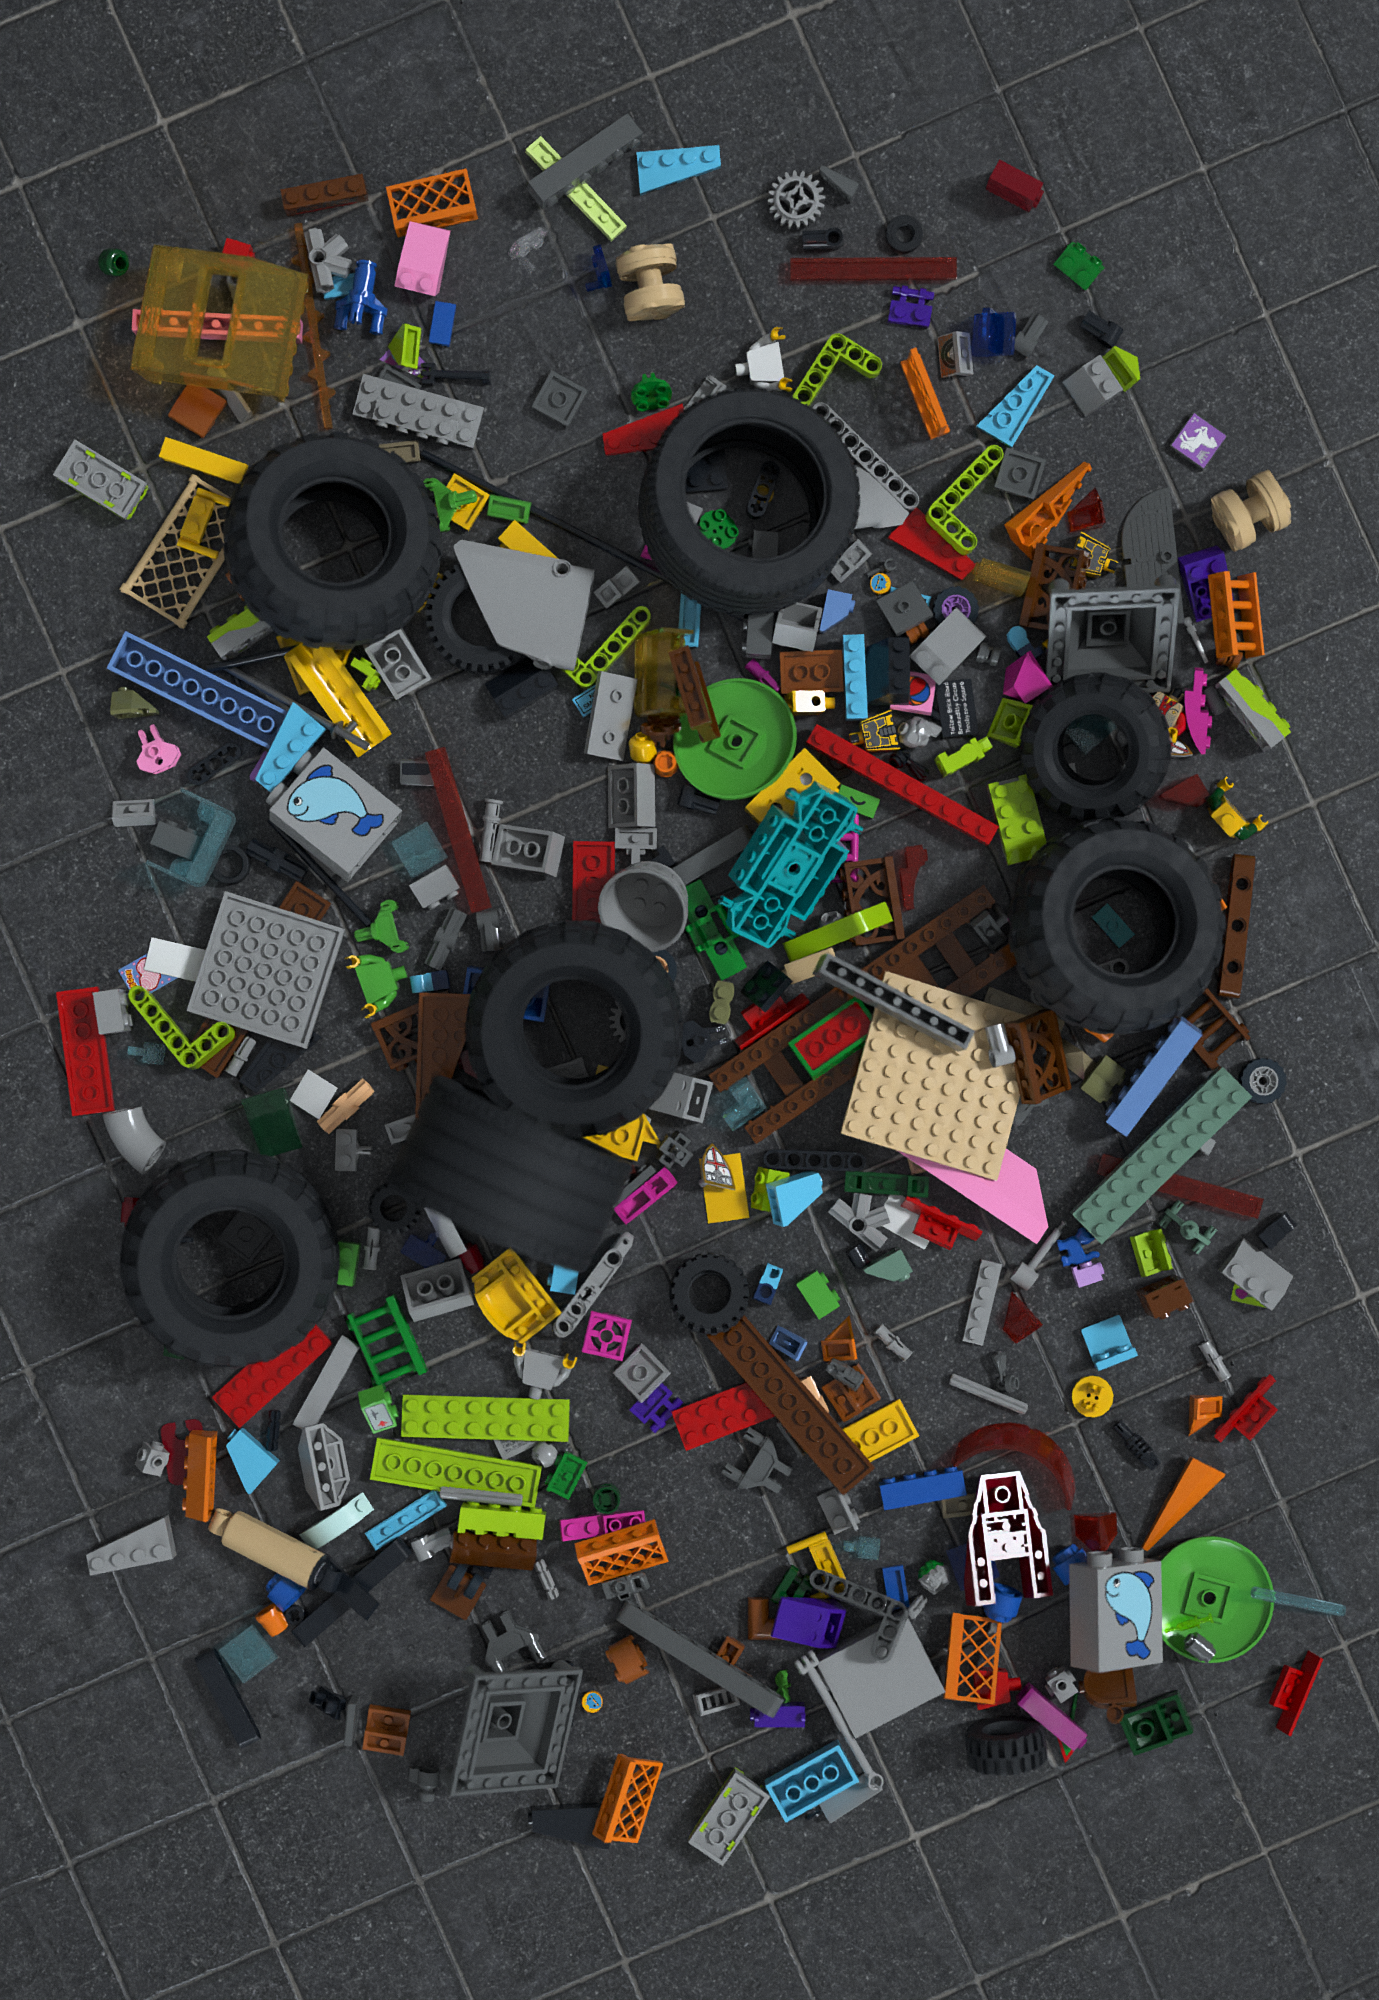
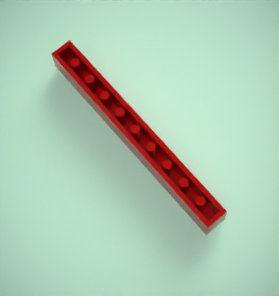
M818 724L815 725L805 745L851 769L860 776L985 846L990 844L999 828L998 825Z

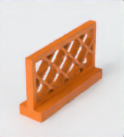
M467 168L386 187L398 238L406 236L410 221L443 228L478 219ZM464 176L465 182L461 188L452 183L456 177ZM441 181L446 184L441 192L432 188L435 182ZM417 186L425 188L420 197L412 193L413 189ZM449 186L458 191L453 200L444 195ZM402 191L405 195L399 202L392 197L391 192ZM429 191L438 196L433 204L424 200ZM463 194L469 197L470 203L461 205L456 201ZM409 196L417 200L412 209L404 205ZM441 198L450 203L447 209L441 210L436 207ZM421 203L429 207L425 214L416 212ZM401 208L410 212L406 218L397 219L396 214Z
M916 347L910 349L908 358L901 361L900 365L929 439L933 440L950 433V429L922 358Z
M655 1519L574 1543L578 1562L581 1564L589 1586L669 1562ZM641 1549L648 1550L646 1555L638 1553ZM654 1552L662 1555L657 1558L651 1557ZM621 1555L628 1556L626 1561L618 1559ZM634 1558L641 1560L637 1564L631 1563ZM601 1561L608 1562L605 1567L598 1566ZM614 1564L621 1566L617 1570L611 1569ZM593 1571L601 1572L597 1576L590 1577Z
M960 1613L951 1614L943 1699L995 1704L1002 1622L987 1617L963 1615ZM964 1620H972L978 1627L970 1635L964 1629ZM977 1621H981L984 1623L980 1626V1624ZM988 1622L997 1623L996 1633L991 1637L982 1628ZM978 1630L988 1639L979 1647L971 1638ZM963 1633L966 1635V1638L964 1640H962ZM996 1636V1640L994 1643L991 1639H993ZM967 1639L976 1648L968 1656L962 1650V1643ZM988 1642L995 1648L994 1654L990 1658H987L980 1649ZM978 1651L985 1659V1662L976 1668L969 1657ZM962 1654L964 1656V1659L960 1662ZM994 1657V1662L992 1664L990 1660ZM967 1660L974 1671L964 1677L960 1672V1665ZM986 1663L993 1669L992 1676L987 1680L978 1671ZM975 1672L983 1681L976 1689L967 1681ZM992 1679V1683L990 1686L988 1681ZM963 1682L972 1690L966 1697L957 1696L958 1686ZM985 1684L991 1691L990 1700L982 1699L976 1692ZM972 1694H975L977 1698H972L970 1696Z
M624 1754L617 1755L592 1833L594 1836L605 1843H611V1841L638 1843L663 1766L661 1761L631 1758ZM638 1764L640 1769L633 1774L635 1766ZM655 1766L653 1773L647 1776L646 1771ZM642 1775L644 1781L636 1785L635 1780ZM631 1784L632 1787H633V1790H631V1791L627 1794L629 1785ZM647 1786V1792L641 1797L640 1791ZM636 1795L638 1800L630 1806L629 1800ZM625 1804L627 1809L621 1813L622 1807ZM641 1806L640 1813L635 1816L633 1811ZM630 1815L631 1821L624 1826L622 1820ZM616 1825H619L620 1830L614 1834ZM634 1826L633 1835L628 1836L627 1831Z

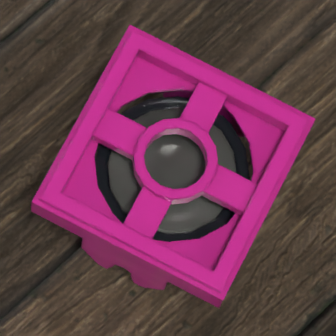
M591 1310L582 1352L623 1361L632 1320L616 1314Z

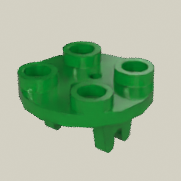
M651 373L650 378L643 374L642 381L632 388L630 396L638 411L664 409L669 406L672 389L665 380L656 378L655 373Z
M722 509L706 512L699 519L697 525L708 539L723 550L729 548L739 534L733 519Z

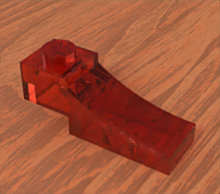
M922 845L904 848L907 868L899 869L905 911L914 909L916 877L920 867L925 866V861H928L927 849H923Z

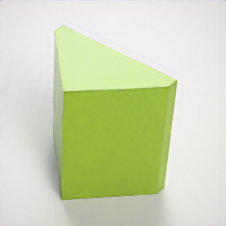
M1002 698L987 736L1017 748L1021 743L1020 736L1023 724L1026 722L1033 705Z

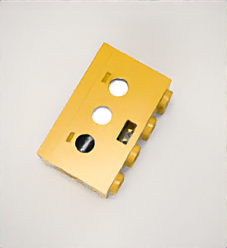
M804 748L788 764L778 780L762 790L745 807L744 811L758 825H760L772 804L792 816L795 801L785 796L786 792L789 793L788 789L799 794L816 781L839 793L838 787L840 783Z

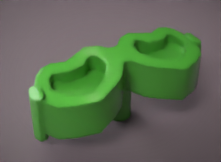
M787 1669L779 1671L775 1677V1682L779 1687L777 1693L785 1699L783 1704L791 1701L787 1689L791 1687V1684L787 1682Z

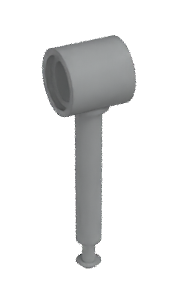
M1064 1220L1061 1221L1062 1223L1058 1228L1053 1230L1029 1264L1026 1265L1021 1262L1012 1272L1010 1279L1025 1291L1037 1280L1039 1274L1034 1271L1062 1234L1061 1230L1063 1227L1067 1226V1222Z

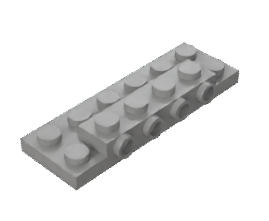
M363 374L353 415L375 421V425L388 428V425L396 427V431L408 434V431L416 433V437L428 440L429 436L436 438V442L448 445V442L474 449L484 407Z

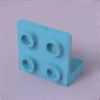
M1120 1315L1081 1329L1094 1366L1098 1371L1138 1356L1136 1349L1131 1345Z

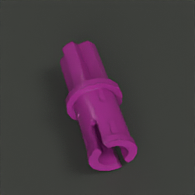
M754 658L744 667L758 682L771 687L777 693L780 691L781 686L769 675V671H765Z

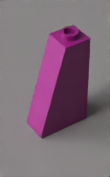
M1029 1681L1015 1696L1020 1707L1070 1749L1075 1751L1076 1748L1080 1749L1084 1746L1088 1736L1086 1731Z

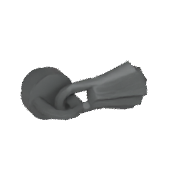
M1000 1350L996 1351L992 1355V1359L1000 1378L996 1379L995 1385L1000 1391L1015 1392V1390L1019 1389V1379L1013 1375L1006 1376L1007 1355Z

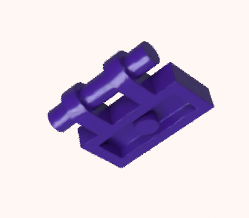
M904 285L902 287L893 286L892 294L900 295V300H891L888 322L929 328L932 306L924 305L925 299H934V292L926 291L927 289L920 288V290L910 289ZM906 297L919 298L918 304L906 302Z
M661 1383L643 1403L637 1400L629 1410L644 1424L651 1418L654 1423L649 1428L656 1433L667 1424L666 1421L672 1416L671 1411L679 1408L684 1402L679 1397L673 1402L669 1401L668 1398L673 1392ZM662 1405H665L667 1409L658 1416L655 1412Z

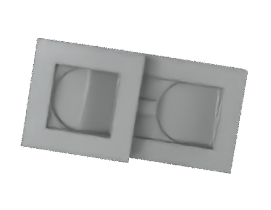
M857 539L842 554L831 573L842 583L873 554Z
M626 566L612 579L607 580L594 594L607 609L641 581L630 567Z

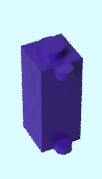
M782 1703L774 1718L767 1716L756 1708H750V1721H754V1727H805V1703Z

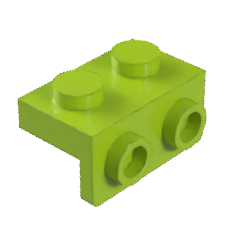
M362 657L360 660L354 658L350 665L368 676L362 687L368 692H371L372 689L376 690L381 679L379 678L380 674L373 669L374 665Z
M758 1167L755 1175L754 1191L751 1196V1208L771 1212L766 1184L789 1177L790 1173Z
M1161 1229L1149 1230L1130 1237L1141 1277H1147L1173 1268L1171 1256L1168 1254L1165 1243L1166 1239Z

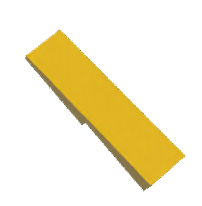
M165 437L159 457L164 461L201 471L204 474L236 484L241 482L249 466Z

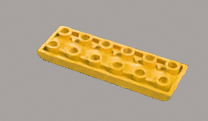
M302 642L285 654L333 723L343 721L342 728H345L351 720L357 723V727L351 733L370 743L368 749L364 750L346 740L357 757H360L392 734L331 647L310 648L304 646Z

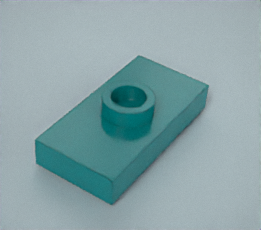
M1108 903L1091 917L1118 948L1135 935Z

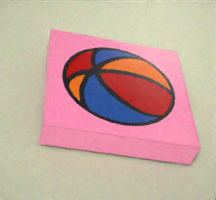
M910 671L909 705H890V709L931 716L936 682L928 674Z

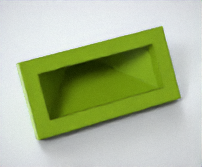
M402 324L388 345L399 366L414 370L418 369L421 328Z
M1114 346L1102 357L1124 392L1140 380L1138 357L1117 346Z

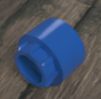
M1075 1544L1065 1547L1052 1557V1561L1055 1564L1053 1569L1065 1586L1070 1584L1069 1564L1087 1562L1086 1552L1083 1548L1078 1549Z
M278 1573L266 1585V1591L269 1593L267 1597L282 1612L292 1606L307 1589Z
M993 1582L996 1604L983 1605L985 1615L992 1620L1008 1623L1013 1617L1017 1616L1023 1594L1011 1586Z

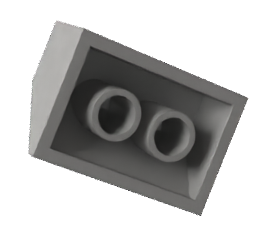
M632 763L608 766V828L655 827L654 764Z
M1242 1238L1218 1269L1220 1273L1271 1311L1284 1296L1293 1278V1275L1245 1238Z
M461 1258L400 1275L408 1311L414 1322L474 1305Z

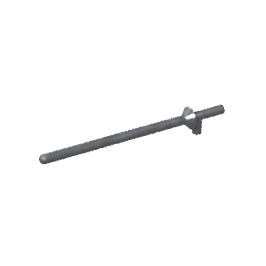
M216 658V659L214 660V663H215V662L224 661V660H222V659H220V658ZM236 667L223 669L288 707H291L294 702L320 725L330 730L332 739L339 735L364 750L368 749L370 743L351 733L357 727V723L354 720H351L345 728H342L343 721L336 723L329 721Z

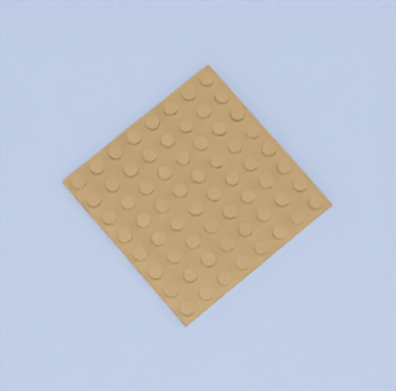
M884 971L882 982L969 1027L975 1032L967 1050L958 1052L874 1008L840 1133L997 1181L1020 1093L1013 1063L995 1068L991 1065L988 1056L990 1047L985 1027L1004 1023L1006 1031L1005 1023L1018 1020L1026 1015ZM1030 1023V1024L1026 1025L1027 1031H1031V1023Z

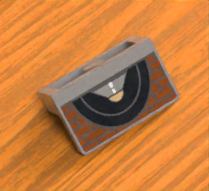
M955 331L939 336L937 339L941 377L973 375L970 333Z

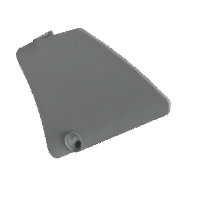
M460 540L454 544L455 555L496 643L499 646L528 656L534 661L533 664L537 668L546 670L555 666V668L574 671L592 594L595 570L571 565L567 560L466 540ZM564 571L566 574H559L558 572Z

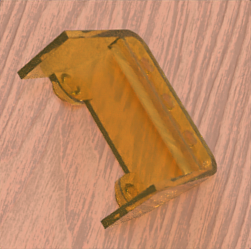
M660 628L638 634L636 637L635 679L638 680L635 691V714L637 717H680L687 715L682 698L676 696V677L668 652L685 647L684 636L692 635L693 630Z

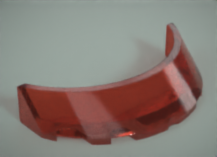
M1020 1423L990 1424L971 1433L958 1443L951 1461L954 1467L959 1466L962 1462L978 1453L995 1449L1015 1450L1036 1458L1058 1480L1066 1499L1064 1507L1066 1510L1071 1511L1076 1489L1071 1465L1062 1449L1038 1429H1031L1028 1425Z

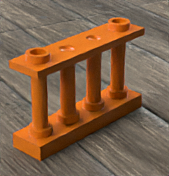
M1230 571L1208 575L1216 658L1236 656L1238 651H1245L1246 659L1264 656L1256 572L1237 576V580H1230ZM1231 588L1238 589L1240 601H1233ZM1234 609L1241 610L1242 622L1235 621ZM1236 630H1243L1244 642H1237Z

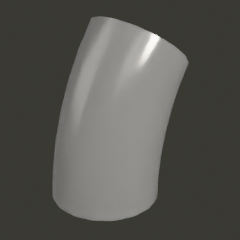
M142 1106L102 1114L109 1136L120 1154L141 1174L147 1173L161 1156L166 1142L151 1128L144 1115Z

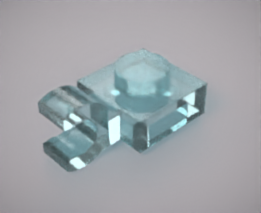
M144 1042V1048L128 1046L127 1055L143 1056L142 1063L164 1065L166 1045Z
M859 1536L858 1542L844 1541L843 1549L847 1552H857V1558L878 1560L881 1539Z

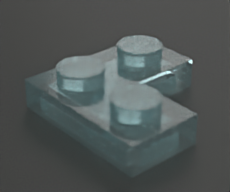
M745 1077L729 1088L737 1103L721 1115L731 1130L735 1131L767 1107Z

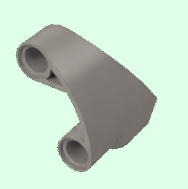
M856 464V476L859 477L860 491L858 492L860 494V509L858 510L857 526L854 529L867 527L885 528L902 525L909 512L862 466Z

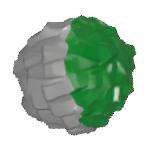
M930 1560L919 1569L918 1581L924 1589L934 1595L945 1589L951 1582L949 1567L943 1562Z

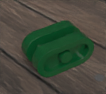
M791 1564L772 1593L770 1600L778 1604L781 1597L802 1598L805 1593L809 1594L813 1588L810 1583V1575L805 1573L802 1578L797 1575L799 1568ZM793 1582L797 1586L790 1596L786 1591Z

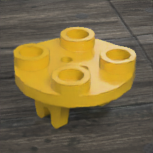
M1090 1375L1084 1376L1076 1382L1072 1389L1071 1398L1073 1406L1079 1413L1086 1417H1098L1110 1409L1114 1395L1111 1386L1106 1380L1099 1376Z

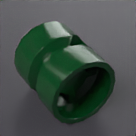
M612 1483L599 1485L593 1496V1504L597 1511L602 1514H610L617 1510L621 1498L619 1489Z

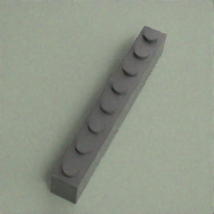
M829 953L820 956L812 973L816 977L958 1052L967 1050L975 1031Z

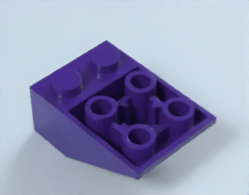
M1217 545L1177 558L1181 578L1196 622L1212 618L1208 575L1228 571L1224 552Z
M781 1597L771 1636L816 1648L836 1649L846 1609L835 1599Z

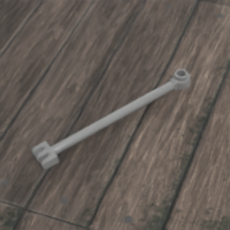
M810 1650L807 1652L811 1659L810 1661L803 1655L801 1660L804 1665L802 1666L799 1660H796L794 1664L800 1674H809L866 1776V1786L876 1791L878 1788L875 1784L881 1788L884 1782L883 1777L872 1770L814 1667L820 1662L814 1652ZM873 1777L875 1778V1780H874V1783H875V1784L870 1783V1781H871V1779H872Z

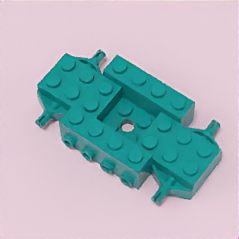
M816 781L799 794L791 789L787 790L789 793L786 792L785 796L795 801L792 816L772 804L728 874L744 892L733 900L723 895L718 900L719 904L728 907L727 920L725 921L728 927L733 932L766 948L773 946L783 936L791 940L794 939L796 932L787 928L790 914L804 921L812 914L817 901L824 895L826 887L835 878L840 865L847 859L849 850L842 844L840 839L850 830L857 835H860L863 830L862 826L854 823L858 808L848 798ZM792 864H798L795 871L789 872V867Z

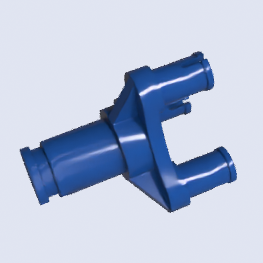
M368 260L356 261L357 268H355L352 290H349L347 296L335 303V310L337 311L334 328L347 330V322L351 324L357 322V325H361L363 312L372 315L369 333L381 336L383 335L384 318L387 317L388 309L373 294L377 264Z

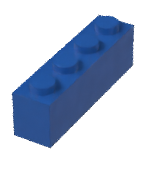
M953 1465L944 1467L945 1471L936 1472V1469L924 1471L923 1475L918 1476L915 1473L903 1475V1478L896 1480L895 1477L883 1478V1482H879L883 1509L889 1510L966 1496L962 1469Z

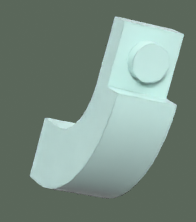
M362 1492L326 1518L313 1524L302 1532L300 1537L306 1545L318 1549L358 1523L363 1517L372 1512L374 1508Z

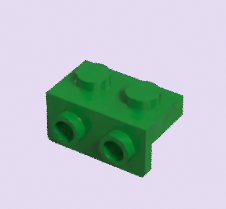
M1078 242L1070 243L1054 263L1058 269L1085 291L1105 268L1098 257L1089 255L1086 252V248Z
M566 1450L563 1455L559 1453L554 1463L557 1468L554 1474L549 1473L545 1484L548 1485L546 1491H552L569 1500L588 1461Z

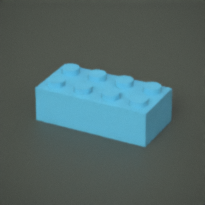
M837 1739L765 1779V1786L784 1821L788 1822L858 1783L859 1778Z

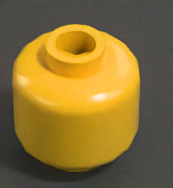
M638 732L630 739L629 750L631 758L637 763L648 764L652 762L657 755V748L651 737Z

